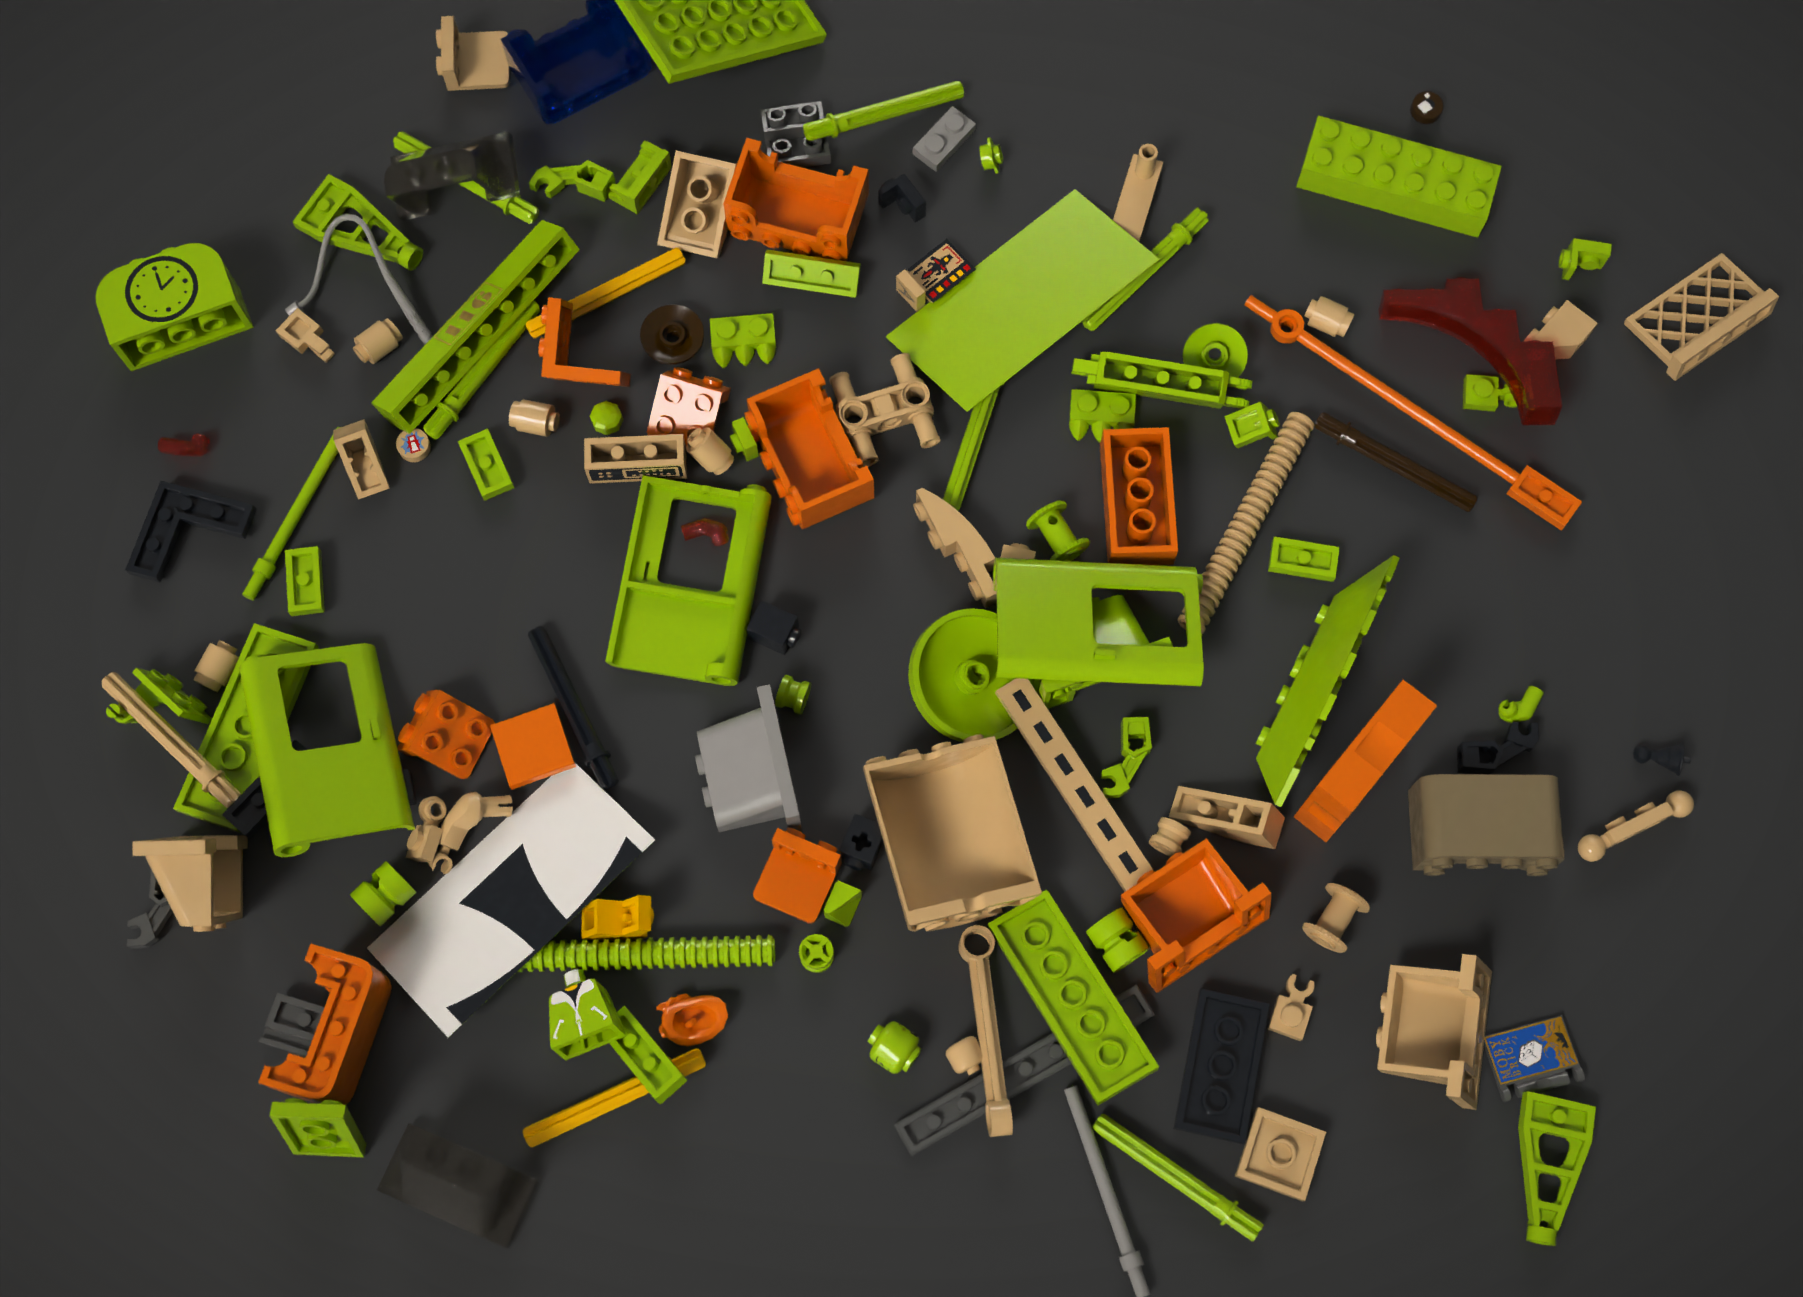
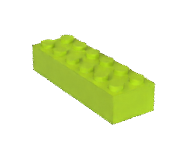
M1318 115L1296 187L1478 238L1487 222L1502 166Z

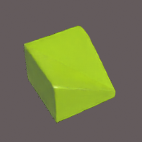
M838 880L824 908L825 918L848 927L862 898V891Z

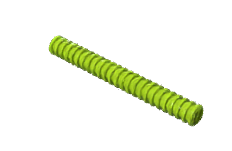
M746 935L745 939H740V936H735V939L724 936V939L719 940L718 936H714L713 940H708L707 936H703L702 940H697V937H692L691 940L681 937L679 941H676L674 937H670L669 941H665L663 937H659L658 941H654L653 938H648L647 941L637 938L636 942H632L631 938H627L625 942H621L620 938H616L615 942H610V939H604V942L594 939L593 943H589L587 939H583L582 943H578L576 939H573L571 943H567L566 940H561L560 943L550 940L549 944H546L518 972H523L524 969H527L528 972H533L535 968H538L540 972H544L545 968L555 972L556 968L566 971L567 968L575 970L578 967H582L583 971H588L589 967H593L594 971H598L600 967H604L605 970H610L611 967L620 970L621 966H626L627 970H631L632 966H637L638 970H641L643 966H648V969H653L654 966L664 969L665 965H669L670 969H675L676 965H680L682 969L686 968L687 965H691L692 968H697V965L708 968V964H713L714 968H718L719 964H724L725 968L730 967V964H735V967H740L741 964L751 967L752 963H757L758 967H762L763 963L773 966V963H775V938L772 935H768L767 938L762 939L761 935H757L756 939H751L750 935Z

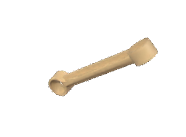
M973 925L962 933L958 950L961 957L969 963L978 1041L982 1053L981 1064L986 1096L987 1129L990 1137L1012 1135V1111L1006 1093L989 958L995 947V939L988 928L981 925ZM972 934L983 936L988 942V951L979 956L969 953L964 946L965 938Z

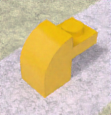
M637 895L624 901L605 899L591 901L582 910V939H598L599 941L610 939V941H615L616 938H620L621 941H624L627 938L632 940L647 938V932L651 931V925L654 920L651 896Z

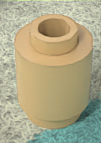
M1320 296L1318 301L1311 300L1304 317L1309 318L1308 326L1333 337L1339 335L1344 338L1355 314L1349 312L1348 307Z
M388 318L382 322L378 320L354 338L356 345L353 347V350L362 362L366 363L369 361L375 364L399 346L398 342L403 337L398 328Z
M525 399L521 400V402L514 401L511 405L509 425L516 427V430L519 432L549 437L552 431L556 432L559 425L560 415L558 412H555L554 405Z
M697 428L688 436L686 451L708 472L720 475L733 463L734 456L731 454V448L711 428Z
M220 640L217 645L209 643L194 670L197 674L193 680L218 692L221 686H226L239 659L235 655L238 649Z

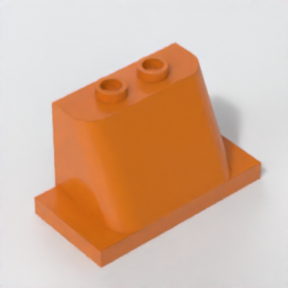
M1207 838L1185 853L1177 852L1172 855L1164 867L1156 872L1154 870L1148 871L1138 879V884L1121 894L1122 904L1154 953L1153 956L1147 959L1148 982L1156 993L1270 918L1271 892L1262 882L1248 892Z

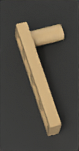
M1152 144L1142 145L1138 155L1133 154L1113 218L1114 222L1138 242H1140L1163 166V161L1156 160L1158 150Z

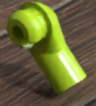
M1529 686L1521 701L1509 702L1508 699L1502 701L1498 707L1500 718L1508 723L1531 719L1544 692L1535 686Z

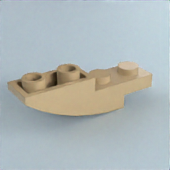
M924 488L916 490V503L913 504L918 519L921 522L926 521L931 530L927 534L935 550L940 548L944 558L954 554L959 570L961 572L966 571L971 580L968 586L976 601L981 599L985 608L996 604V591L993 590V581L988 573L993 570L995 557L987 543L973 525L949 503Z

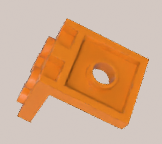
M548 297V304L543 305L541 322L546 325L545 338H540L538 347L539 357H543L541 377L630 387L631 374L568 366L573 303L560 298Z

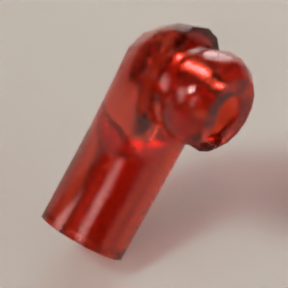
M199 433L192 436V441L162 437L158 441V450L161 453L176 456L201 457L208 452L207 447L210 444V440L207 436Z
M703 518L681 525L685 541L703 535L711 537L712 543L715 546L724 545L729 541L726 525L710 518Z

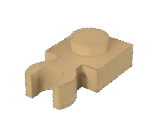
M1292 974L1286 982V991L1289 995L1288 997L1277 996L1267 1030L1302 1041L1313 1006L1303 1002L1313 992L1314 981L1309 980L1306 989L1299 991L1294 985L1297 975Z

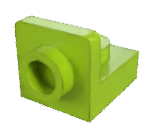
M1573 238L1567 249H1562L1559 257L1558 266L1563 268L1562 279L1569 280L1577 266L1585 270L1602 269L1611 256L1612 244Z
M1262 402L1224 416L1234 446L1237 448L1267 436L1272 440L1278 437L1276 430L1280 426L1278 417L1273 408H1267Z

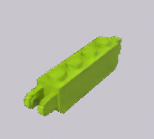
M1100 352V355L1092 354L1091 360L1075 358L1071 374L1088 377L1087 384L1094 385L1093 388L1132 393L1138 396L1221 409L1223 406L1240 409L1248 407V400L1240 397L1226 396L1227 386L1247 390L1252 389L1253 381L1248 379L1231 377L1229 372L1113 352Z

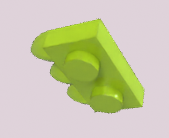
M773 313L710 319L713 356L722 368H726L730 363L733 351H735L739 362L744 366H748L751 362L755 349L764 363L769 364L773 360L776 353Z
M1072 389L1069 416L1071 434L1077 441H1080L1086 435L1089 425H1091L1092 433L1100 443L1103 429H1111V427L1113 429L1134 428L1136 394Z

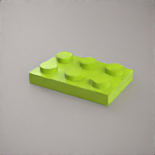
M288 1098L285 1102H272L269 1116L293 1154L364 1158L366 1142L347 1106L343 1105V1103L336 1100H323L321 1104L307 1103L297 1098Z

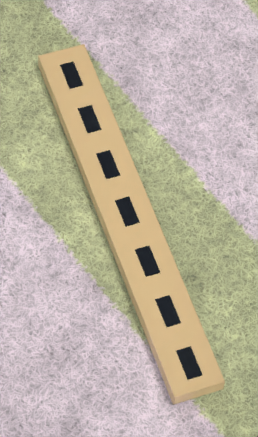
M1016 678L996 690V696L1124 892L1138 884V879L1148 871L1153 870L1030 681L1028 679Z

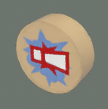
M415 428L410 434L405 431L400 433L396 441V447L404 460L419 462L428 456L431 443L424 431Z

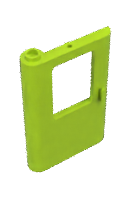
M642 475L605 660L607 664L622 669L717 685L735 686L738 684L747 637V627L750 621L772 500L771 494L766 492L767 489L765 487L752 484L748 485L747 488L741 489L739 492ZM675 500L727 507L736 511L723 587L718 592L666 584L658 580L671 506Z
M995 557L993 590L996 591L997 604L996 677L1201 686L1204 665L1199 594L1202 592L1203 576L1202 574H1197L1196 567ZM1106 588L1182 593L1185 603L1187 646L1166 647L1097 643L1093 637L1092 589Z
M360 643L271 656L257 654L247 657L240 664L239 670L273 850L276 856L292 857L300 855L310 848V843L396 828H406L408 831L415 830L378 656L374 645ZM343 662L347 667L361 740L356 743L303 751L293 749L278 672L288 668Z

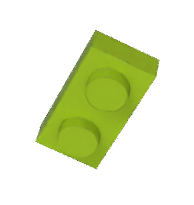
M488 428L458 441L484 501L514 489Z
M1274 536L1271 544L1268 572L1334 582L1337 572L1339 547Z
M314 546L285 550L288 613L291 616L324 613L320 548Z

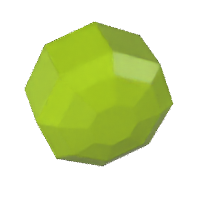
M608 401L594 405L590 414V419L596 432L605 435L619 431L623 422L618 405Z

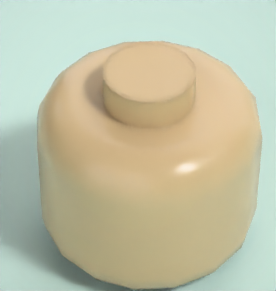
M974 1036L966 1037L946 1050V1057L957 1074L967 1071L968 1075H971L981 1069L979 1064L982 1061V1053L979 1042Z

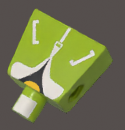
M581 969L565 973L566 989L552 994L549 998L551 1049L566 1061L626 1037L625 1029L607 990L596 979L586 980L585 973Z

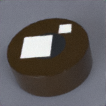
M1421 92L1413 99L1410 107L1411 115L1419 123H1434L1439 119L1443 111V101L1434 92Z

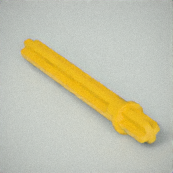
M674 248L569 300L568 302L573 303L572 320L684 265L686 261L682 251L679 248ZM541 315L526 322V328L533 339L545 334L546 325L542 324Z
M695 1048L673 1059L669 1057L684 1077L706 1066L704 1056L699 1048ZM635 1076L523 1129L524 1139L530 1147H535L636 1100L649 1092Z

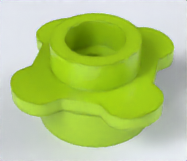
M988 137V144L980 145L979 147L981 162L984 170L994 168L995 174H998V164L1003 163L1002 150L1000 145H994L992 138Z

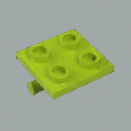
M137 667L132 673L141 681V684L135 691L153 708L165 703L179 717L210 724L212 718L205 712L206 705L197 697L185 694L181 690L184 685L176 677L169 673L164 676L155 669L151 671ZM110 704L111 708H106L107 716L114 718L118 723H138L120 704Z

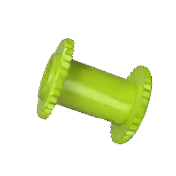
M1062 500L1052 502L1036 511L1027 520L1026 527L1029 530L1037 528L1041 530L1055 553L1050 560L1072 561L1089 547L1090 541L1088 538L1076 539L1061 515L1067 508L1066 502Z

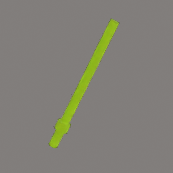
M333 435L263 558H258L252 569L254 574L242 593L244 597L254 601L265 580H270L276 569L274 564L338 453Z

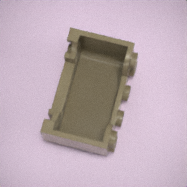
M1434 774L1420 777L1408 790L1413 870H1423L1424 875L1445 874V869L1452 868L1454 864H1466L1468 869L1487 868L1488 864H1501L1502 869H1521L1527 871L1528 876L1548 875V871L1557 868L1565 859L1558 777Z

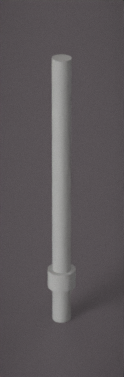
M1078 1086L1067 1088L1064 1092L1122 1255L1119 1257L1124 1272H1128L1136 1297L1151 1295L1141 1268L1144 1265L1139 1251H1135Z

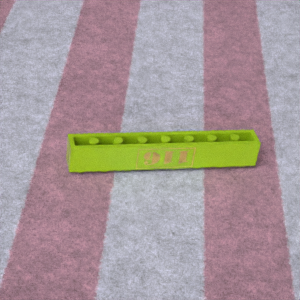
M541 220L371 402L391 425L410 434L577 254L580 249L565 229Z

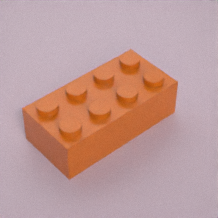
M1169 427L1103 429L1100 441L1108 563L1174 564L1178 553Z

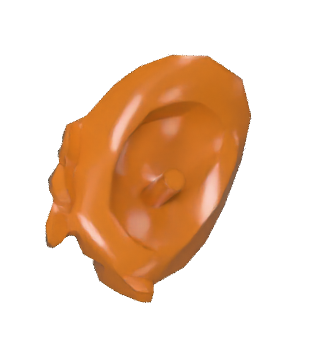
M684 993L676 997H670L666 1002L660 1003L656 1007V1010L663 1012L661 1017L662 1023L659 1026L661 1037H667L677 1045L682 1046L697 1045L714 1038L724 1029L728 1018L726 1004L720 998L712 995L691 997Z

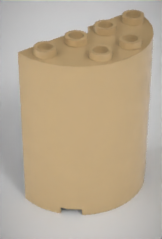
M974 735L964 739V743L951 745V742H942L932 746V752L928 754H920L918 749H911L900 753L899 757L886 760L885 756L875 757L866 761V765L863 766L907 927L910 931L915 932L922 928H925L926 931H934L972 923L1003 913L1002 907L1021 906L1042 894L995 736L984 738L983 735Z

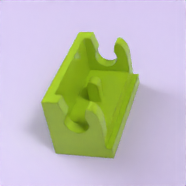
M643 141L638 157L618 184L612 183L609 188L611 191L608 193L609 199L637 215L672 168L669 151L661 149L648 141Z

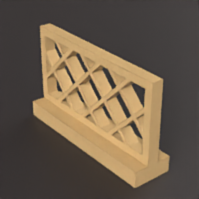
M1721 253L1627 317L1624 325L1668 366L1666 373L1676 381L1771 315L1779 296L1771 288L1764 292ZM1720 266L1729 274V280L1711 278V271ZM1691 285L1705 286V296L1687 295V288ZM1711 287L1728 288V299L1710 297ZM1734 289L1747 290L1753 297L1749 300L1734 299ZM1667 301L1680 302L1681 313L1664 312L1663 304ZM1687 303L1704 305V315L1686 314ZM1710 305L1728 307V314L1724 317L1710 316ZM1642 318L1657 319V330L1644 329L1638 321ZM1662 320L1680 321V332L1662 330ZM1686 322L1703 323V332L1700 334L1685 333ZM1661 339L1680 340L1679 348L1670 353L1661 345Z

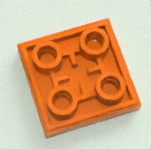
M555 703L490 725L511 790L576 767Z

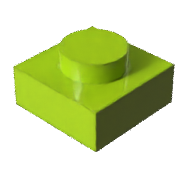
M744 417L733 421L734 434L729 435L736 453L742 452L747 462L759 457L757 444Z

